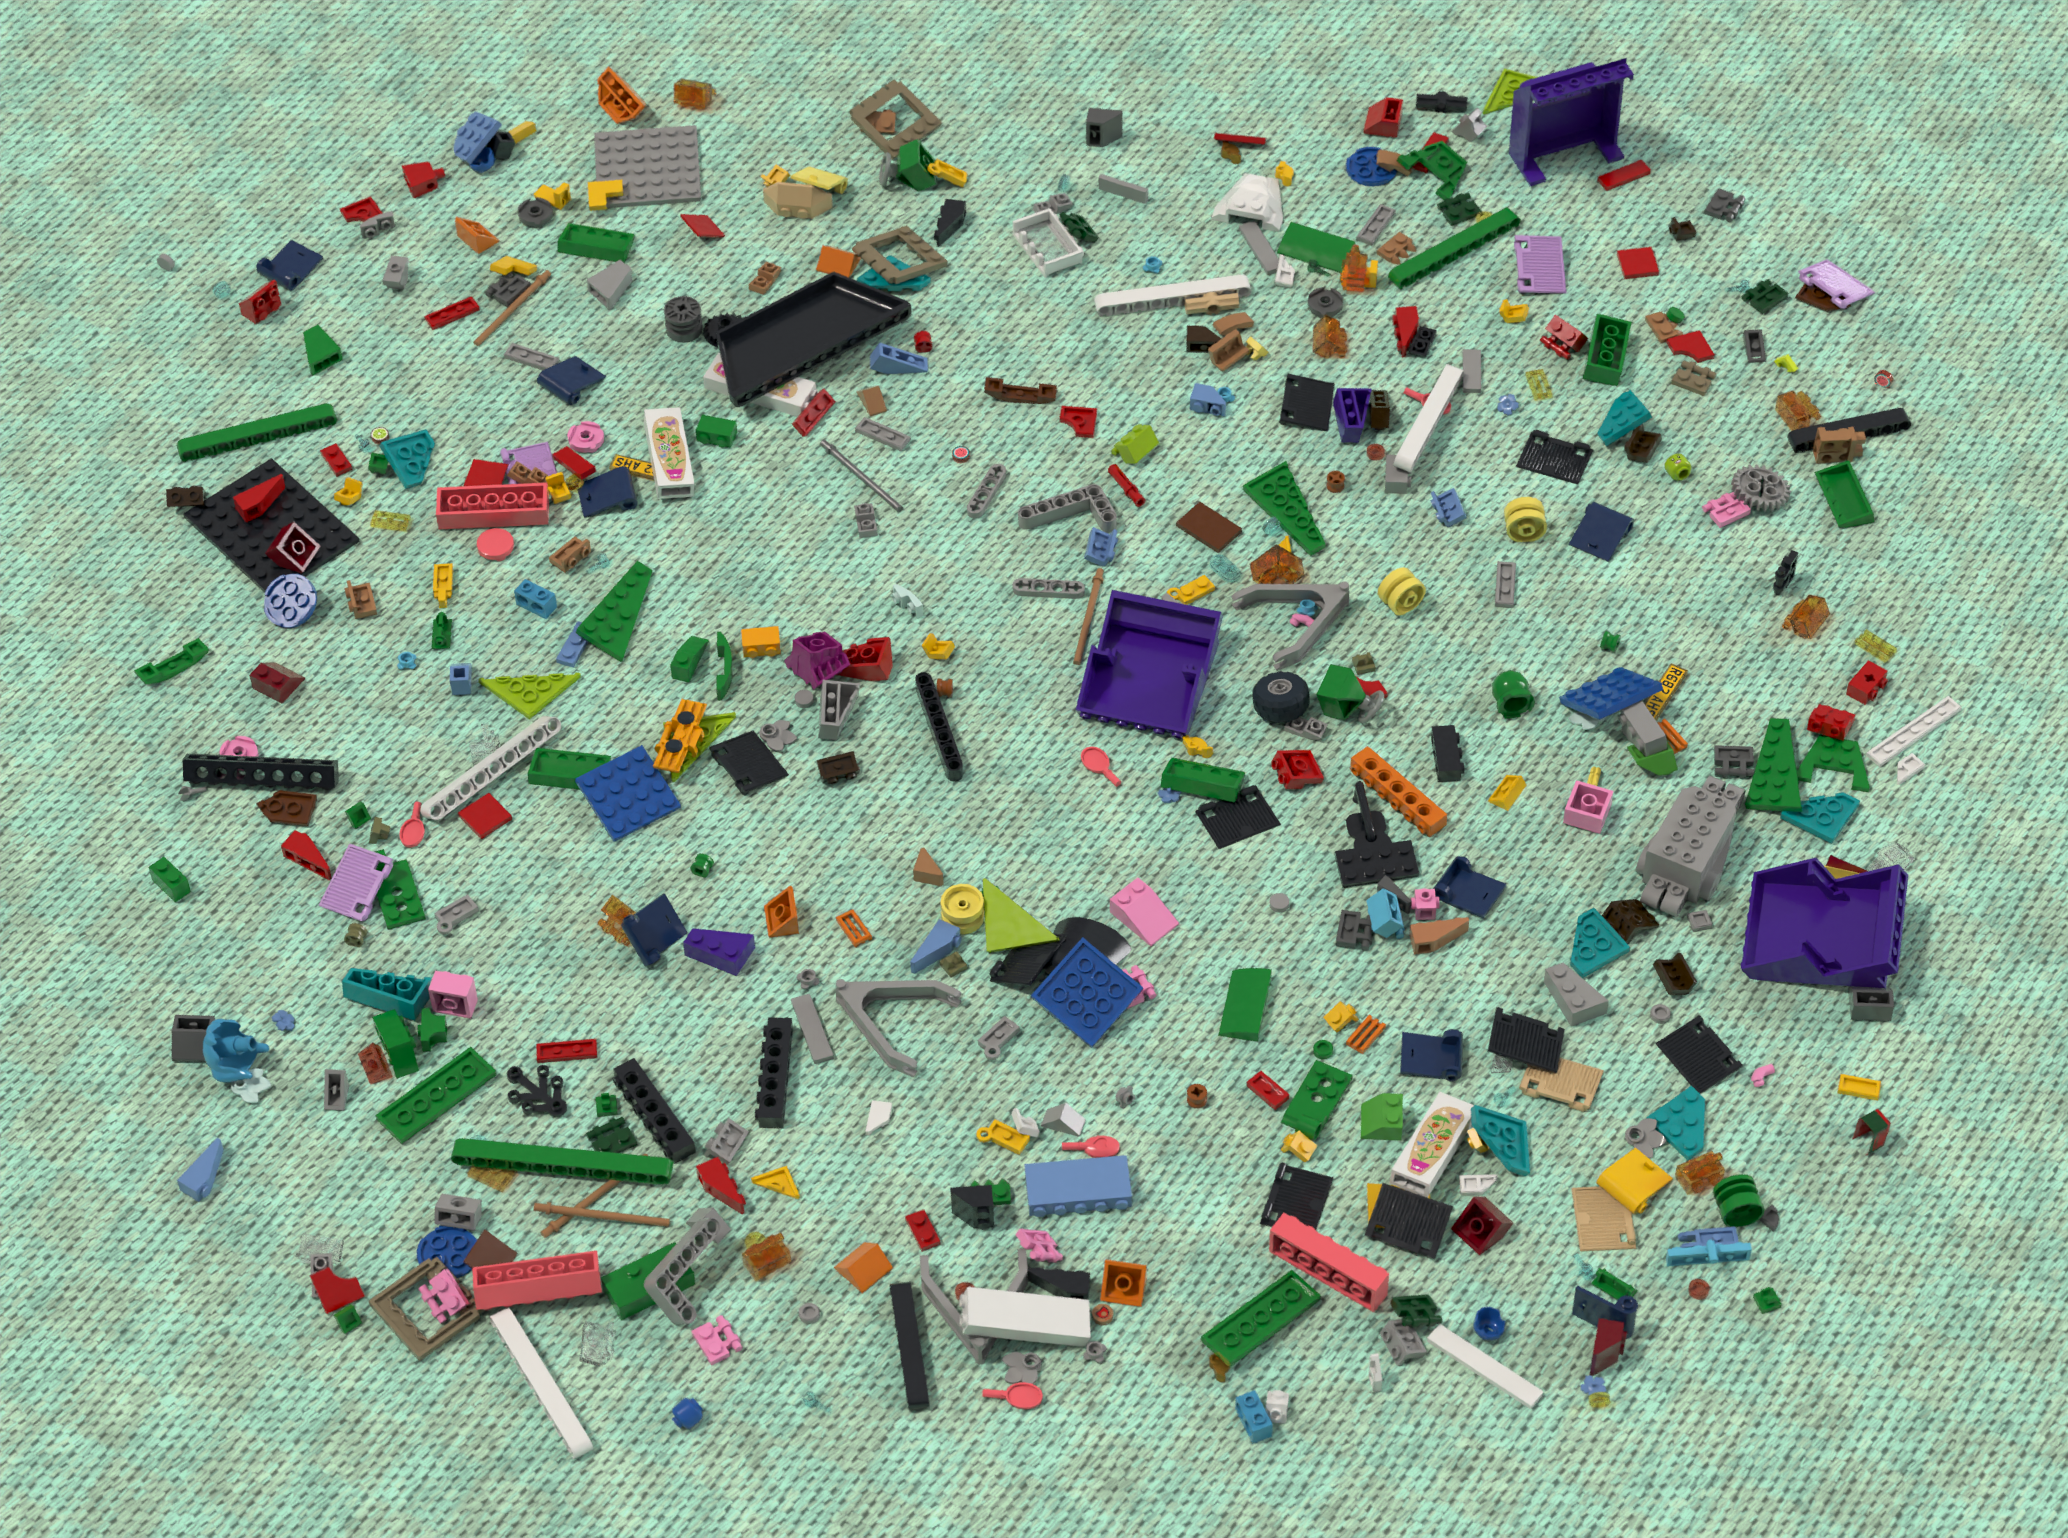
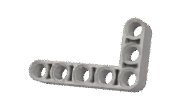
M1092 484L1021 507L1018 510V524L1020 528L1027 530L1090 510L1103 532L1111 533L1113 529L1116 530L1117 515L1099 485Z
M714 1217L698 1220L645 1279L644 1287L674 1325L692 1323L696 1319L695 1308L675 1283L719 1234L721 1224Z

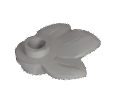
M786 720L765 724L759 732L760 738L767 741V746L774 751H783L784 745L792 744L797 740L796 735L788 730L790 721Z
M1643 1119L1637 1126H1631L1625 1132L1626 1141L1648 1158H1653L1652 1148H1658L1666 1142L1665 1137L1655 1130L1657 1120ZM1632 1134H1638L1639 1138L1633 1139L1631 1137Z
M1013 1352L1002 1358V1361L1010 1367L1005 1375L1006 1382L1011 1384L1021 1381L1031 1384L1036 1382L1038 1378L1037 1371L1041 1368V1359L1037 1354L1027 1353L1024 1355L1019 1352ZM1029 1362H1033V1363H1034V1365H1027V1364H1028Z

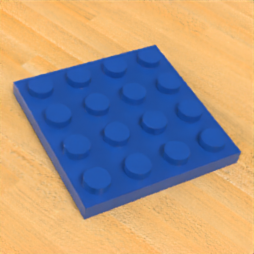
M1619 667L1614 669L1612 673L1597 677V680L1583 683L1577 689L1568 690L1559 699L1562 705L1600 720L1662 691L1663 686L1661 682Z
M643 745L575 778L579 789L614 842L681 808V804L659 770L653 768L654 763Z
M1082 937L1034 991L1031 998L1092 1048L1143 991V987Z

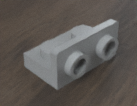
M730 1118L724 1123L720 1122L714 1130L716 1136L714 1139L711 1137L705 1145L707 1150L704 1153L706 1157L710 1154L714 1157H719L720 1161L726 1163V1165L730 1163L749 1132Z
M1402 1319L1389 1320L1380 1332L1397 1366H1402L1406 1359L1421 1358L1427 1353L1415 1329L1409 1326H1402Z

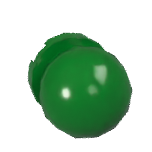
M1513 670L1504 671L1494 679L1492 695L1497 701L1498 713L1502 714L1505 719L1521 717L1520 714L1527 710L1529 712L1532 711L1535 706V700L1529 691L1528 681L1520 672Z

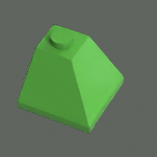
M1667 740V749L1647 757L1635 745L1627 746V750L1637 765L1659 776L1669 775L1673 771L1678 770L1673 749Z

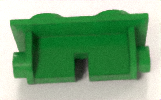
M439 612L436 615V619H433L431 649H450L452 619H447L444 612Z
M1599 1268L1596 1271L1595 1275L1597 1277L1591 1283L1616 1300L1622 1296L1634 1297L1638 1292L1637 1289L1633 1288V1285H1628L1607 1272L1605 1268Z

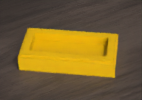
M1841 1074L1837 1093L1878 1101L1881 1081Z

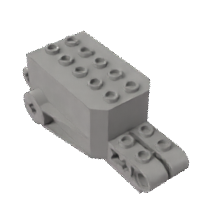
M1709 775L1702 788L1693 786L1681 790L1658 832L1644 847L1639 857L1636 872L1643 875L1642 882L1647 884L1640 898L1641 903L1658 909L1660 906V911L1678 917L1686 901L1697 903L1699 898L1707 901L1711 900L1720 882L1731 844L1735 816L1744 799L1745 789L1730 783L1725 789V781Z

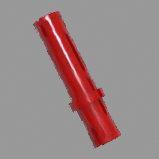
M1112 464L1108 468V473L1124 490L1126 497L1130 498L1136 507L1142 506L1146 499L1139 493L1138 487L1130 482L1117 464Z

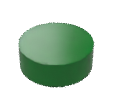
M1670 307L1666 312L1667 317L1674 323H1681L1685 318L1684 313L1676 307Z
M1319 1040L1313 1046V1054L1318 1059H1328L1333 1054V1045L1327 1040Z

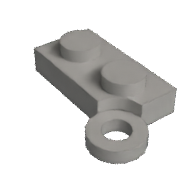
M467 894L435 912L434 915L438 921V932L440 934L450 933L454 925L479 912L478 906ZM443 925H447V926H448V928H446V929H442L441 927H442Z
M1006 1016L998 1021L978 1039V1045L985 1050V1057L989 1060L999 1058L1000 1049L1020 1031V1027ZM989 1051H996L993 1055L989 1054Z

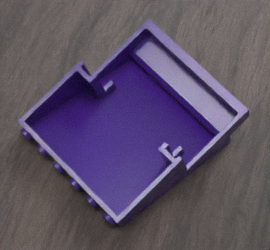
M1112 590L1098 648L1095 645H1091L1076 706V712L1080 714L1079 717L1084 719L1095 717L1103 723L1114 721L1116 725L1127 727L1129 724L1141 731H1146V728L1160 735H1164V732L1172 733V737L1180 739L1183 736H1188L1219 645L1218 635L1223 619L1222 613L1220 611Z
M1817 858L1754 872L1753 881L1751 882L1752 890L1751 897L1749 898L1750 905L1749 913L1747 914V928L1745 930V943L1741 962L1742 972L1750 979L1760 981L1886 989L1887 976L1897 974L1899 969L1908 874L1898 864L1835 879Z

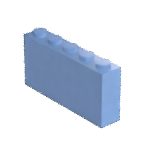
M1127 1155L1024 1164L1029 1216L1043 1217L1046 1214L1064 1215L1069 1212L1085 1213L1091 1210L1102 1212L1107 1209L1117 1208L1118 1210H1124L1127 1207H1132Z

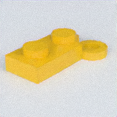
M936 159L934 164L931 163L927 167L931 174L948 180L954 185L963 188L966 183L967 172L939 159Z
M1203 575L1180 587V589L1172 587L1167 590V593L1175 600L1179 599L1182 604L1188 605L1214 591L1215 585ZM1176 592L1177 595L1172 596L1171 593Z
M994 1119L989 1128L981 1127L976 1132L978 1141L986 1143L991 1140V1142L1018 1155L1021 1154L1030 1141L1029 1135L1018 1133L1017 1129ZM987 1133L988 1136L982 1137L981 1134Z

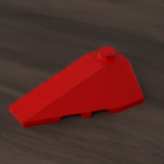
M890 637L871 638L867 640V643L858 646L855 643L850 645V648L842 650L847 655L850 665L842 670L840 674L836 675L867 681L888 680L893 667Z

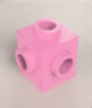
M1415 889L1414 897H1411V909H1415L1416 920H1435L1436 909H1439V897H1435V889Z

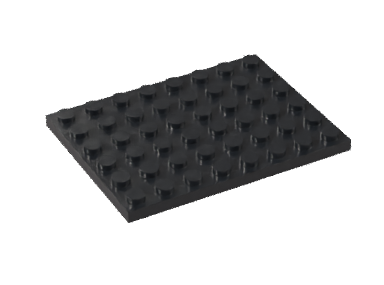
M272 458L204 500V505L195 506L183 513L184 518L264 593L270 583L277 577L288 574H300L306 577L360 542L357 535ZM282 474L286 488L263 515L245 522L235 508L233 497ZM292 522H295L320 545V548L303 573L280 567L265 554L280 530Z

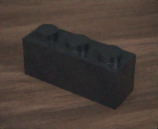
M1455 725L1432 726L1431 742L1437 781H1461V774H1464V762L1460 763L1462 749L1458 747V744H1460L1459 732L1456 733Z

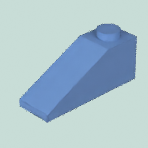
M880 342L870 355V369L885 374L928 372L926 357Z
M939 919L910 961L911 973L919 972L950 954L954 947L957 948L962 940L960 928Z
M217 1138L177 1180L180 1191L198 1202L203 1197H207L213 1187L223 1154L221 1139Z

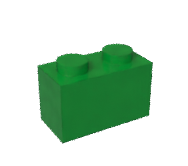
M702 415L695 430L696 440L702 444H713L719 447L731 448L737 435V422Z
M162 857L148 867L152 881L175 903L191 892L188 879L165 857Z

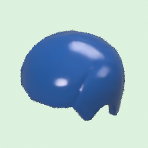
M484 147L474 161L469 164L472 170L486 172L493 167L495 158L491 148Z
M1482 1307L1476 1313L1473 1328L1483 1340H1496L1504 1333L1505 1320L1501 1319L1498 1309Z

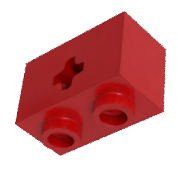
M1868 660L1848 683L1846 695L1864 705L1870 700L1873 701L1878 694V690L1880 688L1884 689L1888 682V679H1886L1888 670Z

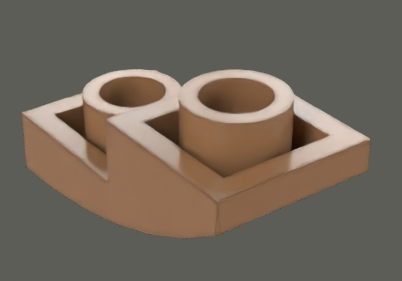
M1387 150L1377 151V165L1389 172L1396 169L1406 176L1412 173V168L1407 170L1397 162V158L1401 154Z
M765 262L758 269L757 277L749 283V290L765 295L779 276L782 267Z
M1246 312L1218 319L1213 322L1212 326L1219 334L1226 336L1233 330H1237V328L1253 327L1254 321Z
M516 461L507 474L508 477L521 484L546 483L545 478L548 476L536 467L531 471L518 461Z

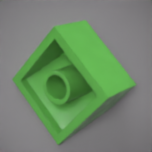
M1382 1093L1361 1104V1139L1402 1140L1403 1094Z

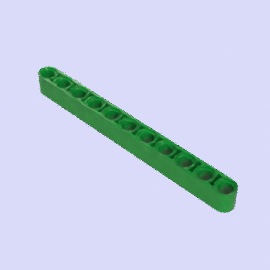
M465 1138L455 1140L451 1155V1161L462 1166L659 1185L670 1183L674 1165L672 1160L664 1157Z

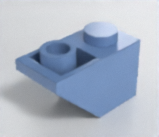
M1195 383L1190 397V410L1210 413L1215 416H1225L1226 402L1213 386Z
M458 663L450 666L452 695L471 694V663Z

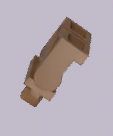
M1825 427L1817 428L1813 446L1816 464L1842 462L1845 460L1853 462V457L1862 456L1863 454L1862 444H1865L1866 441L1864 432H1855L1854 427H1848V429L1841 428L1835 431H1826Z

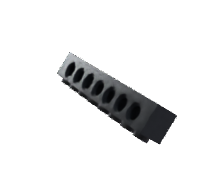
M188 753L182 759L183 781H189L190 784L208 782L210 785L227 783L229 786L246 784L249 787L265 785V787L269 788L276 787L277 785L284 786V788L300 786L304 789L322 787L323 790H331L339 782L338 760ZM200 767L206 768L208 773L202 772ZM219 768H224L227 774L221 773ZM238 769H243L246 775L240 774ZM257 770H262L265 775L258 774ZM276 770L281 771L284 776L277 775ZM295 771L300 772L303 777L296 776ZM314 772H318L322 778H317Z

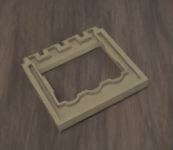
M894 79L873 93L872 96L863 100L860 105L858 104L849 110L851 120L884 153L889 152L892 160L898 157L900 146L916 139L920 141L942 125V122L901 81L897 82ZM899 94L905 100V103L916 114L918 113L921 118L887 141L865 117Z
M908 226L856 242V245L852 248L854 253L861 257L888 283L894 282L897 284L947 267L948 262ZM900 240L907 243V247L911 251H916L917 256L927 262L900 271L875 248Z
M438 1257L432 1261L428 1258L368 1301L371 1308L419 1362L480 1318L479 1314L483 1311V1309L476 1310L475 1298H472L470 1292L462 1284H459L460 1281L453 1274V1278L470 1304L458 1312L461 1315L460 1317L450 1321L429 1339L419 1331L394 1303V1298L425 1276L431 1280L441 1271L447 1269Z

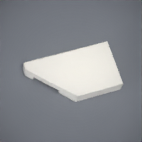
M1280 254L1274 285L1292 288L1295 270L1287 263L1285 257Z
M1913 753L1898 762V785L1925 768V764Z
M872 1100L865 1131L866 1135L872 1134L874 1130L889 1123L892 1103Z
M1014 1108L1011 1115L1018 1133L1037 1137L1040 1131L1036 1121L1031 1117H1023L1020 1115L1019 1110Z
M1459 1175L1461 1196L1482 1195L1497 1181L1498 1175Z
M1378 1353L1371 1354L1368 1376L1374 1392L1382 1390V1375Z

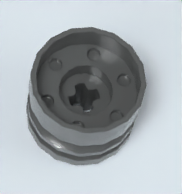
M679 296L666 303L664 318L667 336L671 340L680 343L692 342L697 339L703 330L699 302L688 296Z

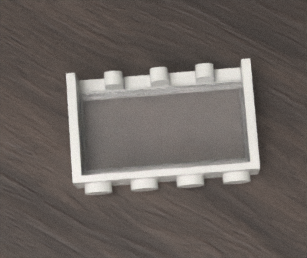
M1050 208L1013 221V236L1045 278L1051 273L1079 263L1082 264L1083 249L1077 245L1074 237L1067 232L1066 226L1061 224L1058 216Z

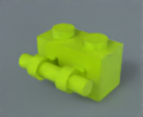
M1138 424L1132 428L1131 432L1120 439L1121 441L1114 445L1111 453L1114 456L1120 453L1125 463L1136 464L1156 447L1159 441L1150 425Z

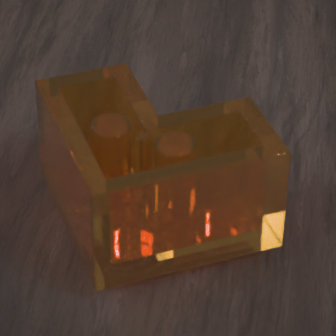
M1277 544L1250 563L1252 580L1258 584H1271L1278 578L1288 584H1294L1305 576L1302 559Z

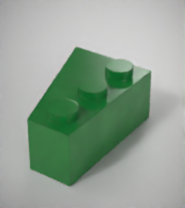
M393 1009L373 1016L372 1019L384 1051L386 1050L390 1058L388 1060L390 1065L393 1066L396 1079L419 1071L413 1048H416L413 1036L410 1035L408 1026H405L402 1015L398 1016L396 1010Z

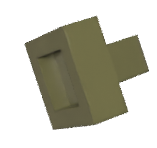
M1370 652L1352 657V663L1357 675L1376 671Z
M374 818L369 843L377 844L378 839H388L390 826L383 824L382 818Z
M957 951L940 961V966L951 978L967 969V964Z

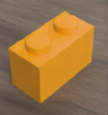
M779 626L741 629L744 658L781 654Z

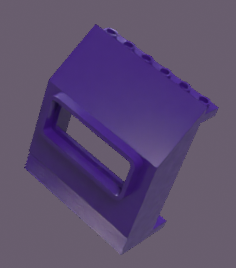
M1627 58L1599 66L1590 62L1522 82L1519 89L1514 91L1509 155L1530 187L1546 182V177L1534 160L1538 157L1594 142L1608 164L1624 159V154L1617 145L1624 79L1629 78L1632 80L1634 77V73L1626 63Z

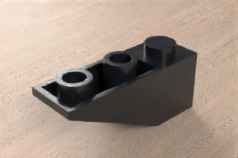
M499 129L486 145L491 148L494 158L509 159L516 142L510 132Z
M945 199L944 206L941 205V218L937 220L938 230L934 232V240L937 241V247H940L964 225L966 201Z
M1040 1267L1028 1268V1281L1054 1296L1089 1300L1090 1272L1081 1270L1064 1271L1062 1269L1050 1270Z

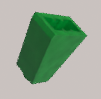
M318 324L303 332L312 376L343 360L341 348Z

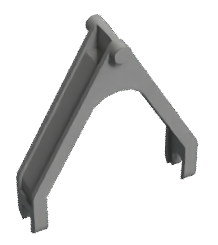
M1344 581L1340 584H1254L1235 592L1231 597L1233 601L1242 599L1232 603L1235 610H1239L1257 602L1300 603L1302 600H1312L1315 602V605L1322 609V612L1295 645L1273 655L1275 663L1279 662L1273 665L1278 671L1299 663L1342 610L1349 605V583Z
M839 979L836 981V1002L841 1005L885 1064L911 1077H914L917 1073L915 1068L918 1062L895 1051L864 1012V1008L875 1000L936 999L953 1007H958L961 1002L958 999L961 996L959 990L937 980L845 982L843 979Z
M1017 1249L1019 1271L1007 1291L1023 1293L1028 1285L1026 1249ZM920 1255L923 1293L974 1357L975 1362L979 1365L984 1364L997 1338L963 1334V1326H960L961 1315L929 1276L928 1255Z

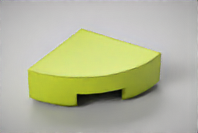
M1789 354L1774 360L1778 367L1783 366L1788 369L1787 372H1795L1798 369Z

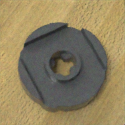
M536 198V200L532 201L527 199L518 207L519 221L529 227L541 228L553 216L550 202L543 198Z
M1320 287L1309 294L1308 309L1321 319L1335 316L1343 308L1342 295L1333 288L1325 290V287Z

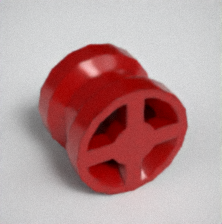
M920 331L914 335L915 350L917 352L924 353L932 350L933 345L929 332Z

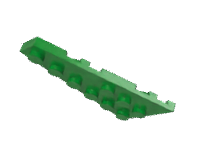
M1287 461L1243 485V491L1310 556L1325 548V541L1313 521L1314 518L1309 512L1307 503L1294 481V476L1288 468Z
M637 560L576 629V634L622 662L653 570Z
M1770 718L1745 802L1746 809L1803 812L1789 719Z

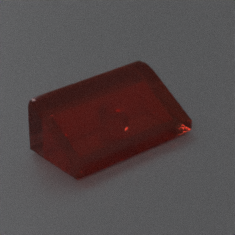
M372 1042L358 1053L370 1084L393 1077L381 1046Z

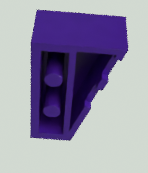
M1372 388L1336 389L1333 407L1341 443H1359Z
M692 928L683 942L684 955L737 976L755 949L754 934Z

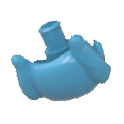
M216 1019L212 1021L206 1029V1035L203 1040L205 1061L211 1068L212 1077L219 1082L227 1083L251 1079L252 1073L249 1072V1069L255 1061L257 1054L269 1051L267 1044L258 1043L253 1036L243 1034L239 1030L241 1025L235 1020Z

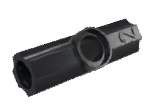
M1439 91L1435 95L1417 94L1416 108L1434 109L1436 113H1447L1448 110L1467 111L1468 97L1449 96L1445 91Z

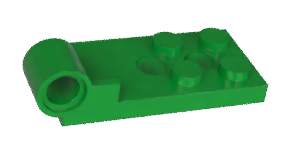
M384 849L375 851V853L386 856ZM407 859L394 862L388 878L383 880L376 894L388 930L426 920ZM379 862L375 870L382 872L385 864ZM397 890L402 892L399 896L392 895ZM400 905L407 907L403 911L397 910V907Z
M1316 1060L1285 1111L1281 1123L1294 1128L1295 1132L1300 1130L1309 1139L1315 1141L1350 1084L1353 1075ZM1322 1081H1328L1331 1083V1085L1328 1087H1323L1320 1085V1083ZM1313 1096H1320L1322 1100L1314 1102L1311 1098Z

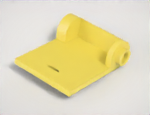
M809 166L794 173L790 178L827 190L834 187V191L840 194L844 193L848 184L847 177Z

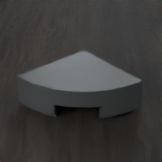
M1772 1204L1764 1211V1215L1759 1221L1774 1232L1778 1227L1779 1216L1777 1209Z

